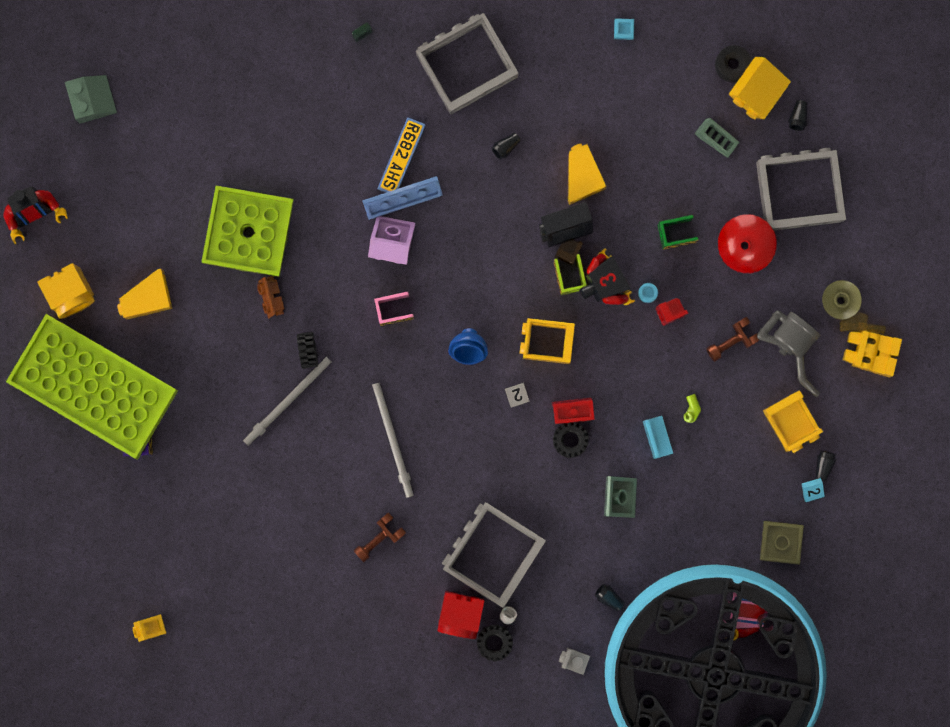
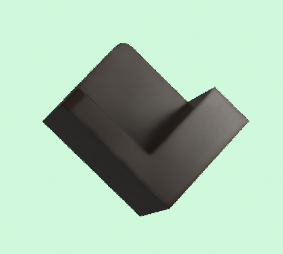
M571 240L562 243L555 258L572 266L583 242L579 241L578 243Z

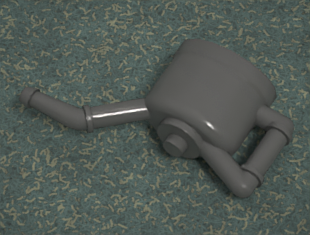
M777 310L763 328L760 329L757 338L761 341L777 345L780 348L779 353L783 356L786 354L789 356L794 355L797 364V379L813 396L818 397L820 392L806 379L804 355L821 335L793 312L786 316ZM780 320L782 324L775 331L774 336L769 335V331Z

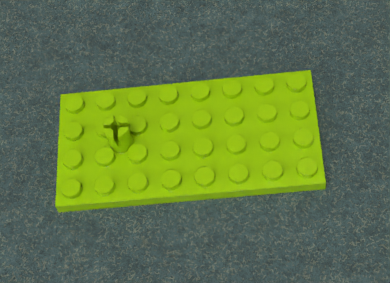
M48 314L44 316L6 381L137 460L178 392L175 388Z

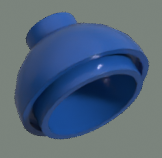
M467 328L451 340L448 352L457 362L471 365L479 363L487 357L488 346L485 340L477 334L476 330Z

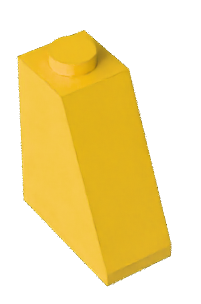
M580 143L571 148L572 151L568 154L569 205L606 189L605 182L587 144L582 146Z
M158 269L119 298L120 304L117 305L120 316L123 315L125 319L172 309L164 271Z

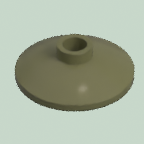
M845 280L835 281L828 285L822 296V304L825 311L831 317L840 320L853 317L859 311L862 303L859 289L853 283ZM838 297L844 299L843 304L837 302Z

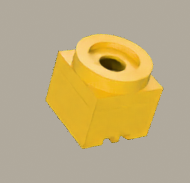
M73 263L62 268V272H54L52 278L47 276L37 281L50 308L57 313L59 319L74 315L95 302L93 298L94 293L81 268Z

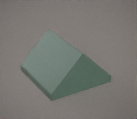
M606 477L604 516L635 518L637 478Z

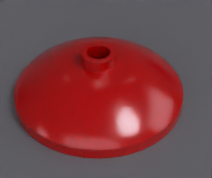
M744 214L732 218L723 226L718 237V250L722 260L731 269L741 273H754L762 270L772 261L777 249V238L773 228L766 220L756 215ZM743 242L748 243L749 247L747 249L742 247Z

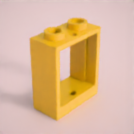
M528 318L527 323H523L522 326L525 343L521 342L519 354H523V359L570 364L575 324ZM541 326L565 329L563 356L554 357L528 354L531 327Z

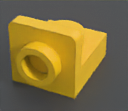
M161 614L133 623V634L135 638H138L139 642L166 634Z

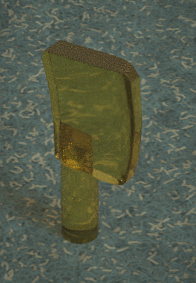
M857 312L851 318L840 320L841 332L867 331L884 334L886 327L867 324L868 316Z

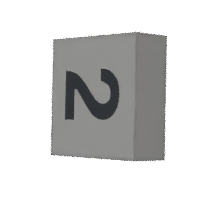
M524 383L505 389L511 408L530 402Z

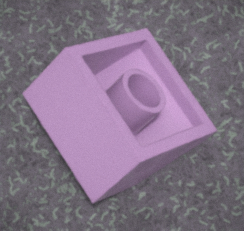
M383 216L377 217L370 239L368 257L407 265L415 223Z

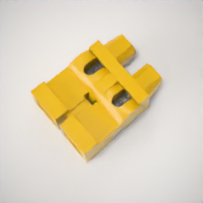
M867 331L849 332L847 342L857 346L855 351L846 349L843 360L851 363L853 367L882 376L893 377L897 363L895 357H898L902 339Z

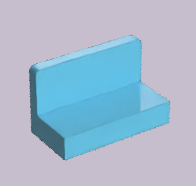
M659 416L644 420L643 425L653 458L656 459L673 454L663 417Z

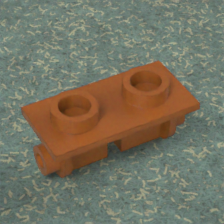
M274 276L263 277L258 281L257 288L264 301V313L267 314L268 319L274 315H283L285 308L282 298H274V294L280 293L277 279H274Z

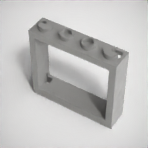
M484 13L471 16L465 24L459 23L451 28L452 31L445 34L443 32L437 35L434 41L429 44L425 42L416 50V56L450 115L518 78L519 73ZM482 25L508 71L451 102L425 56Z
M830 148L819 149V152L811 153V150L799 152L800 155L783 153L780 154V157L775 158L772 155L761 156V159L756 162L763 218L771 225L774 231L841 223L846 220L837 150L831 151ZM830 158L837 213L773 221L766 166Z
M485 502L482 505L480 503L474 512L477 515L473 522L469 520L463 529L466 532L464 537H458L454 543L455 551L452 555L447 554L442 562L445 565L443 570L504 608L546 540ZM487 510L535 540V543L500 598L452 568L453 563Z

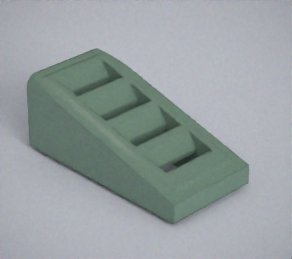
M711 118L705 119L695 132V135L727 158L739 144L738 140ZM710 126L711 129H710V131L706 134L705 131H706V130L708 129V127ZM717 131V135L712 139L711 136ZM723 136L724 139L718 144V140ZM729 140L731 143L725 150L723 147Z

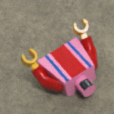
M733 592V600H735L737 594ZM742 599L733 640L747 637L759 630L757 624L758 617L768 612L760 606Z

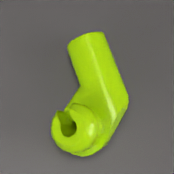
M696 394L686 397L689 408L683 418L687 423L695 422L701 412Z

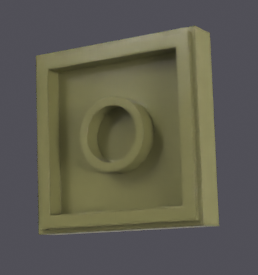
M763 521L760 560L800 565L804 525Z

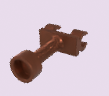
M747 317L732 325L737 335L719 346L713 344L706 348L714 362L721 358L722 352L738 343V341L742 340L746 348L759 341L757 334L747 338L741 328L750 323Z
M389 512L377 522L382 528V532L364 547L358 546L354 550L363 562L370 558L369 551L373 550L378 543L380 544L384 538L390 537L395 543L406 534L402 527L393 535L385 527L393 519Z

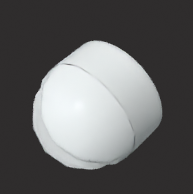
M504 607L500 613V619L504 624L513 623L517 617V612L512 607Z

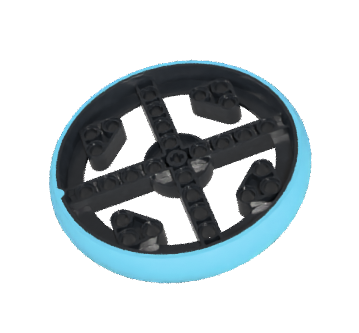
M701 565L686 568L663 577L646 588L628 606L619 619L608 645L605 661V688L608 703L618 727H659L658 725L661 721H667L669 723L668 727H673L670 715L654 692L645 690L637 698L634 686V669L685 679L692 694L700 699L694 727H715L720 704L729 702L740 691L792 701L789 710L778 726H776L771 715L762 714L743 727H761L766 721L772 723L771 727H813L822 708L826 691L827 673L823 645L819 633L804 607L785 588L759 573L728 565ZM730 592L737 594L736 599L733 601L726 599L727 594ZM706 594H721L711 645L697 650L691 658L639 648L643 636L654 621L659 633L669 634L696 616L698 608L692 597ZM742 599L748 600L768 612L758 617L757 624L768 643L780 658L790 657L794 650L797 663V680L747 670L739 655L731 649ZM665 600H672L674 602L671 608H664L663 603ZM685 604H692L693 610L691 612H684L683 606ZM725 612L733 613L730 620L722 618ZM663 619L670 622L665 628L659 626V622ZM765 620H772V625L769 628L762 627ZM785 624L792 625V629L789 632L782 631V627ZM722 631L729 633L728 637L724 640L718 638L719 633ZM786 643L788 648L783 652L779 651V645ZM717 651L725 653L721 659H716L714 655ZM638 654L642 659L640 662L635 663L631 661V657ZM655 658L662 661L657 667L651 665V661ZM675 662L681 664L679 670H672L670 667ZM698 666L701 668V671L698 674H692L690 672L691 669ZM715 671H718L719 675H716V677L713 678L712 674H714ZM738 674L740 675V680L738 682H731V676ZM757 678L760 680V683L757 686H751L750 681ZM774 682L780 684L777 690H771L770 685ZM797 686L799 687V692L791 694L790 689ZM709 690L717 692L712 698L706 696ZM650 697L654 701L651 705H645L643 700ZM706 709L713 711L709 717H704L702 713ZM647 717L650 720L647 724H640L639 719Z

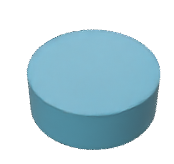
M645 283L639 288L638 296L641 301L651 303L657 298L658 289L652 283Z

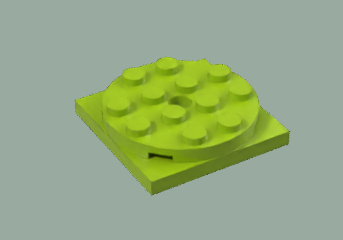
M216 186L201 263L280 277L294 200ZM251 227L254 229L252 237L246 238L243 235L245 228Z

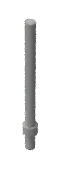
M325 357L318 364V367H315L260 424L257 423L253 427L254 430L243 441L249 446L259 435L262 436L266 432V428L332 362Z
M380 383L373 384V390L399 472V482L403 485L406 498L414 496L410 484L409 472L407 473Z

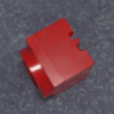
M445 591L437 631L457 637L476 639L484 599Z

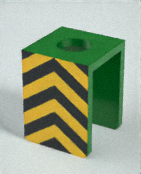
M693 215L658 223L657 226L663 250L696 243L699 240L698 237L667 243L665 226L692 221Z

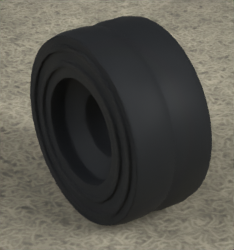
M737 45L727 46L720 51L716 58V72L720 78L727 82H738L750 65L751 57L743 47ZM730 59L738 61L739 66L736 69H731L728 66Z

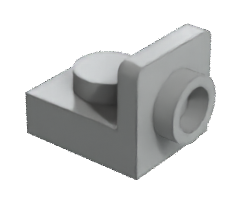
M567 648L566 652L562 651L559 662L562 663L561 668L584 675L590 656Z

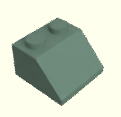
M106 75L86 76L65 82L74 117L79 124L117 113Z

